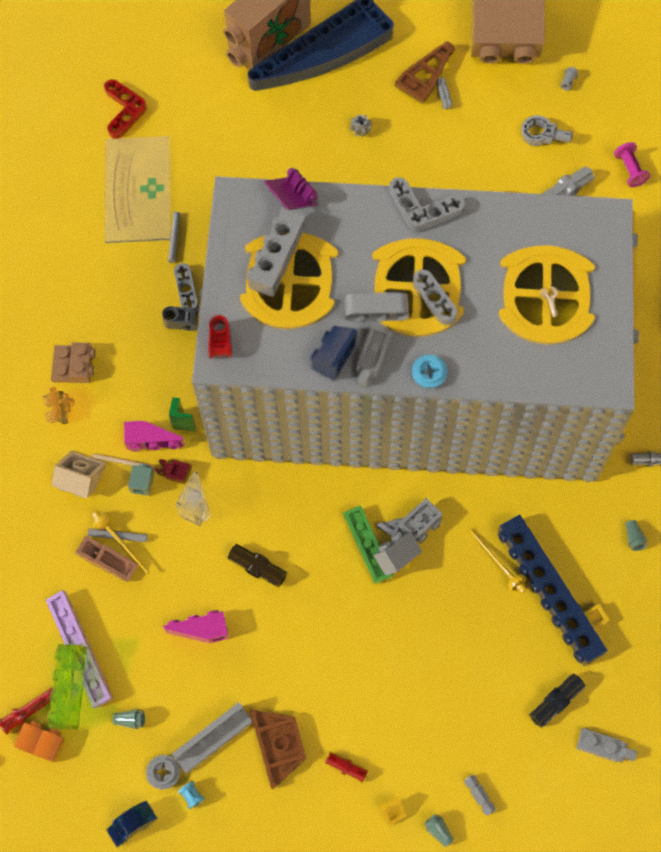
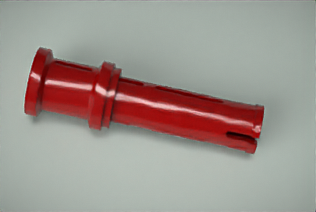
M50 687V689L19 709H12V713L0 719V727L3 732L8 735L10 730L19 724L23 725L26 722L25 719L55 699H58L59 697L54 689Z

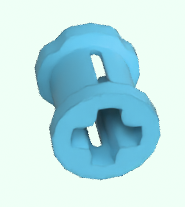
M194 781L189 782L178 791L189 804V810L205 800L204 796H201L195 788Z

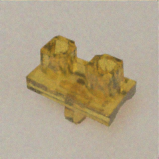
M51 387L50 393L43 396L45 405L48 407L52 406V410L46 412V420L50 423L60 422L63 425L69 423L67 413L71 412L70 407L75 405V400L69 398L68 393L58 391L56 387Z

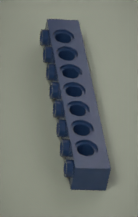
M519 514L501 524L498 529L499 533H497L500 541L508 546L510 557L518 562L521 574L529 579L531 590L541 598L540 603L544 610L550 612L552 623L562 631V638L574 650L573 655L577 662L582 663L585 667L605 655L608 651L522 516ZM513 537H520L523 542L520 544L515 543ZM523 554H531L533 560H526ZM541 570L544 576L537 577L534 571ZM545 587H552L555 593L548 594L545 591ZM556 604H563L566 611H559L556 608ZM567 621L575 622L577 628H569L567 625ZM578 639H586L588 646H581Z

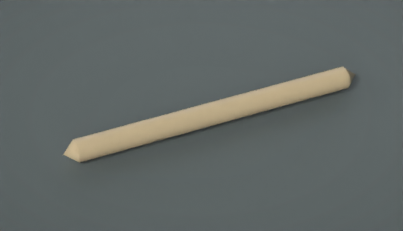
M99 454L92 455L95 459L130 466L144 464ZM145 464L150 466V468L154 469L153 465Z

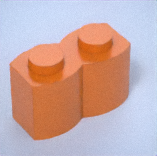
M33 721L30 724L24 723L14 747L55 763L64 742V738L60 736L61 732L51 728L49 731L42 730V725Z

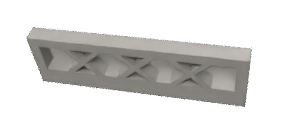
M238 702L172 753V756L184 772L188 774L251 725L253 721L245 712L240 702Z

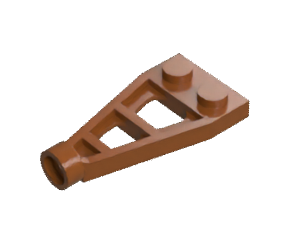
M445 41L442 45L410 66L396 80L395 87L423 104L434 91L437 80L440 78L449 57L455 51L453 44ZM433 58L441 62L437 69L427 64ZM424 69L431 74V77L425 83L415 77V74Z

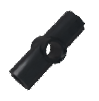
M574 673L570 675L559 687L554 688L544 698V701L529 714L531 720L540 728L545 726L556 714H560L571 703V700L586 687L583 680Z

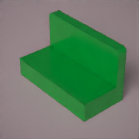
M172 397L169 417L173 429L195 432L196 425L193 415L185 414L180 398Z

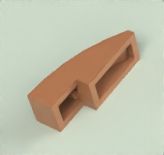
M88 536L84 537L74 553L83 560L126 582H129L138 564L106 545H101Z

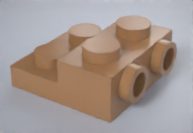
M72 342V345L54 346L51 376L53 383H90V377L94 375L92 359H95V348L92 347L91 343Z

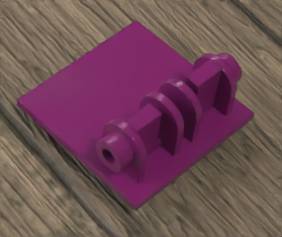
M290 168L287 171L288 176L286 178L264 180L271 193L278 198L287 210L319 205L316 201L318 199V192L306 181L305 177H302L298 169Z

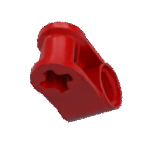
M216 315L209 322L208 352L210 359H213L214 356H228V358H232L231 327L227 318L223 315ZM219 324L226 325L222 331H216V326Z

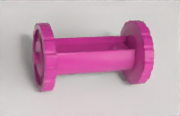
M628 142L619 146L614 151V156L616 159L623 160L630 175L627 184L633 188L646 183L651 175L649 171H642L634 155L637 145L634 142Z

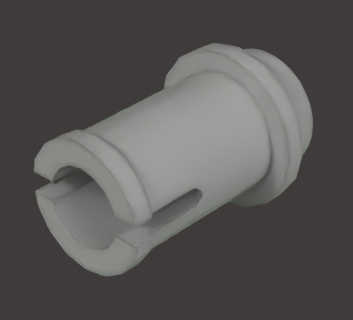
M569 67L565 70L564 79L560 84L562 89H571L574 79L578 77V70L576 68Z

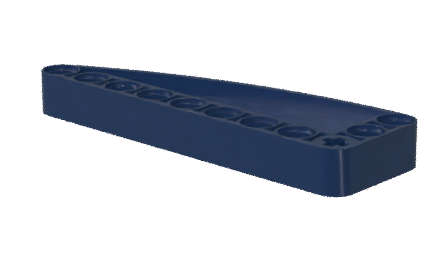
M355 0L248 71L249 87L254 91L293 84L351 63L393 38V21L373 0Z

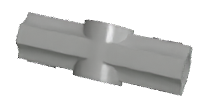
M583 167L570 176L568 174L563 176L556 185L542 194L575 196L580 188L594 180L593 172L589 167Z

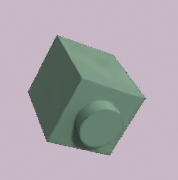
M145 464L132 466L128 484L130 493L150 496L154 472L150 466Z

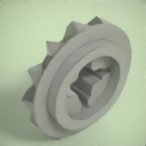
M167 755L153 758L146 769L148 782L160 790L171 788L177 783L180 775L178 763ZM165 763V769L172 772V774L165 775L162 781L161 775L154 772L162 770Z

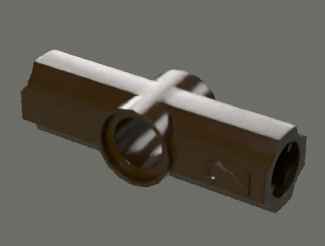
M238 544L232 547L227 557L228 560L244 568L253 577L262 578L278 588L283 584L287 576V571L270 563V560L257 552L254 554Z

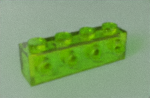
M58 644V648L55 651L56 666L52 675L54 683L50 694L51 709L48 714V728L78 730L87 647Z

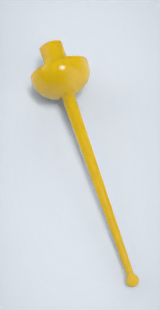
M95 511L92 514L95 519L93 527L98 530L106 528L142 567L145 573L149 574V570L141 564L109 526L111 522L109 513L101 515L99 511Z
M470 528L469 532L474 535L510 578L508 582L509 590L512 592L517 589L521 594L525 593L527 588L523 583L526 577L521 574L513 576L473 532V529Z

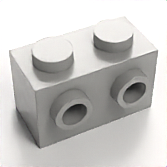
M410 531L404 534L401 532L396 533L391 537V542H385L378 547L379 551L373 555L385 575L398 572L422 552Z

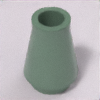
M628 521L625 524L628 546L632 551H640L646 548L648 540L638 526L637 521Z
M139 709L114 713L113 724L138 730L145 725V713Z
M437 813L424 823L426 831L444 847L454 840L442 816L439 817Z

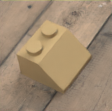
M70 451L55 465L51 486L61 491L76 494L78 497L88 498L95 491L106 467V462Z

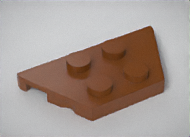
M250 710L271 789H275L307 759L296 719L293 716Z

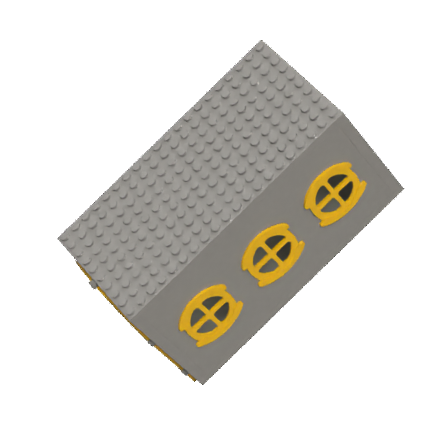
M215 176L192 385L212 457L216 459H226L228 457L239 461L253 459L257 462L272 460L275 463L292 461L294 464L308 462L312 465H322V463L335 467L349 465L353 468L369 466L372 469H379L380 467H388L390 470L405 468L409 471H419L421 469L432 473L446 471L450 474L466 472L468 475H476L478 473H485L487 476L502 474L506 477H516L518 475L529 479L544 477L547 480L563 478L565 481L583 479L584 482H594L598 479L616 443L623 441L625 435L622 431L634 410V382L639 330H637L636 247H638V234H636V210H632V199L411 187L421 207L453 195L462 197L465 202L462 215L416 232L410 230L389 193V186L309 182L318 192V199L316 201L319 205L291 210L306 216V228L280 284L285 286L283 307L281 310H273L263 302L258 291L250 289L247 274L250 267L254 268L256 254L264 246V237L273 227L272 221L275 214H279L281 208L285 207L265 185L264 180L271 179ZM396 186L395 188H398L400 190L402 196V188ZM405 201L402 203V205L406 208H410L413 206V203L410 201ZM432 210L430 214L434 217H439L441 212ZM287 232L280 233V235L288 234ZM273 250L271 252L278 253L280 250ZM267 267V268H264L263 270H264V271H269V270H271L272 268ZM417 271H429L444 292L449 295V299L457 309L454 323L443 325L435 316L429 319H422L420 317L421 296L413 286V277ZM419 278V283L423 282L426 285L427 279ZM293 285L320 287L319 294L308 307L300 311H292L290 309ZM550 287L556 288L557 296L554 298L555 300L578 301L579 307L575 315L568 322L556 327L551 325L550 304L548 299L543 298L541 295L543 288L547 289L548 296L551 295ZM386 290L413 293L412 316L405 320L353 322L348 321L345 317V297L349 294L385 293ZM514 299H541L543 302L542 324L538 326L528 322L518 311ZM443 308V316L447 315L450 317L451 312L447 313ZM216 315H223L230 324L232 358H228V356L209 358V322ZM219 324L215 330L222 331L226 325ZM373 325L393 332V336L379 372L375 378L370 376L367 387L358 385L360 373L356 372L357 363ZM333 326L355 328L358 330L356 346L336 380L333 381L314 371L310 358L316 348L319 350L323 344L321 340L325 332H330ZM434 355L445 362L447 377L442 385L432 389L428 387L423 388L418 383L416 384L412 376V367L414 362L421 356ZM427 365L424 374H428L430 379H432L435 371H431L429 365Z

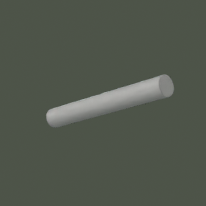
M180 212L173 213L169 263H175Z
M91 528L88 530V536L115 539L107 530ZM114 531L121 540L147 542L148 539L146 534Z

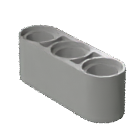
M399 292L349 294L345 297V317L348 321L353 322L405 320L409 317L408 295Z

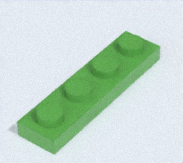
M360 505L343 512L345 521L374 584L376 585L392 578L393 574H384L373 556L379 551V543L362 506Z

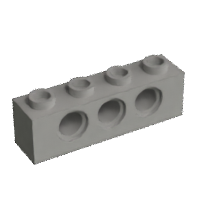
M281 208L279 214H275L272 221L273 227L264 237V246L256 254L254 268L250 267L247 274L250 289L272 297L276 293L306 228L305 215L285 208ZM282 232L288 233L286 235H280V233ZM273 250H280L278 253L271 252ZM267 267L272 268V269L269 270V271H264V270H263L264 268H267Z

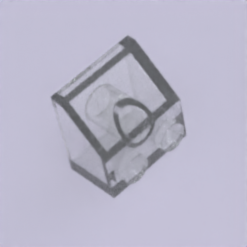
M194 471L175 506L180 517L201 526L202 522L207 521L210 512L198 472Z

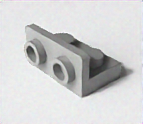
M425 498L398 523V527L404 533L410 531L416 542L421 544L428 537L427 533L431 529L436 530L442 524L443 514Z

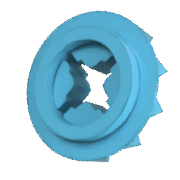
M424 355L414 362L412 376L416 384L418 383L423 388L434 389L436 386L442 385L446 379L447 366L437 356ZM427 365H429L431 371H435L432 379H430L428 374H424Z

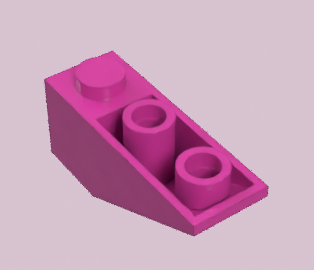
M146 421L124 422V444L127 450L138 452L141 449L160 450L166 447L178 449L185 446L183 437Z
M219 610L210 611L207 615L201 617L193 615L188 617V620L181 622L180 620H172L168 622V625L163 626L168 634L209 644L230 639L223 611L219 612Z

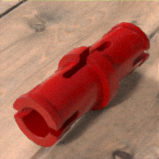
M333 752L329 753V757H327L325 764L340 770L341 774H347L362 783L368 773V770L351 763L352 760H346Z

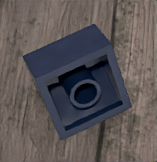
M333 326L330 332L326 331L322 337L321 342L323 344L320 349L316 348L311 355L312 369L335 381L356 346L358 330L350 327Z

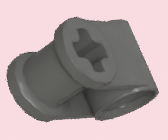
M168 306L162 312L163 323L168 329L194 331L197 329L196 316L199 314V311L193 307ZM169 316H174V317H175L174 319H171V320H170V319H167Z

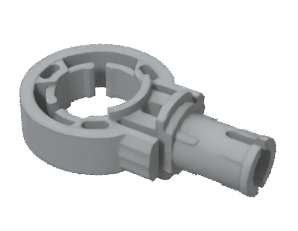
M543 116L529 117L522 125V138L529 145L552 144L555 140L571 143L573 132L557 129V124L550 123ZM534 123H536V126H541L544 129L540 135L530 136L529 130L534 127Z

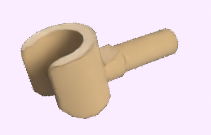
M550 287L551 295L548 296L547 289L543 288L541 295L543 298L548 299L552 317H556L558 314L554 298L557 296V289Z

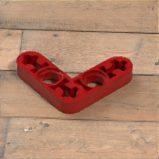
M110 79L104 84L105 92L124 108L108 124L107 129L111 138L119 139L146 112L147 106L142 97L117 80ZM125 94L130 95V98L127 100L121 99ZM125 115L132 116L129 121L123 120Z

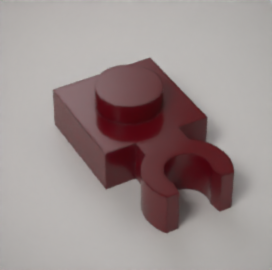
M164 459L158 461L160 465L164 466L162 469L155 468V472L158 475H166L167 480L182 484L186 483L192 468L190 464L172 460L171 464H168Z

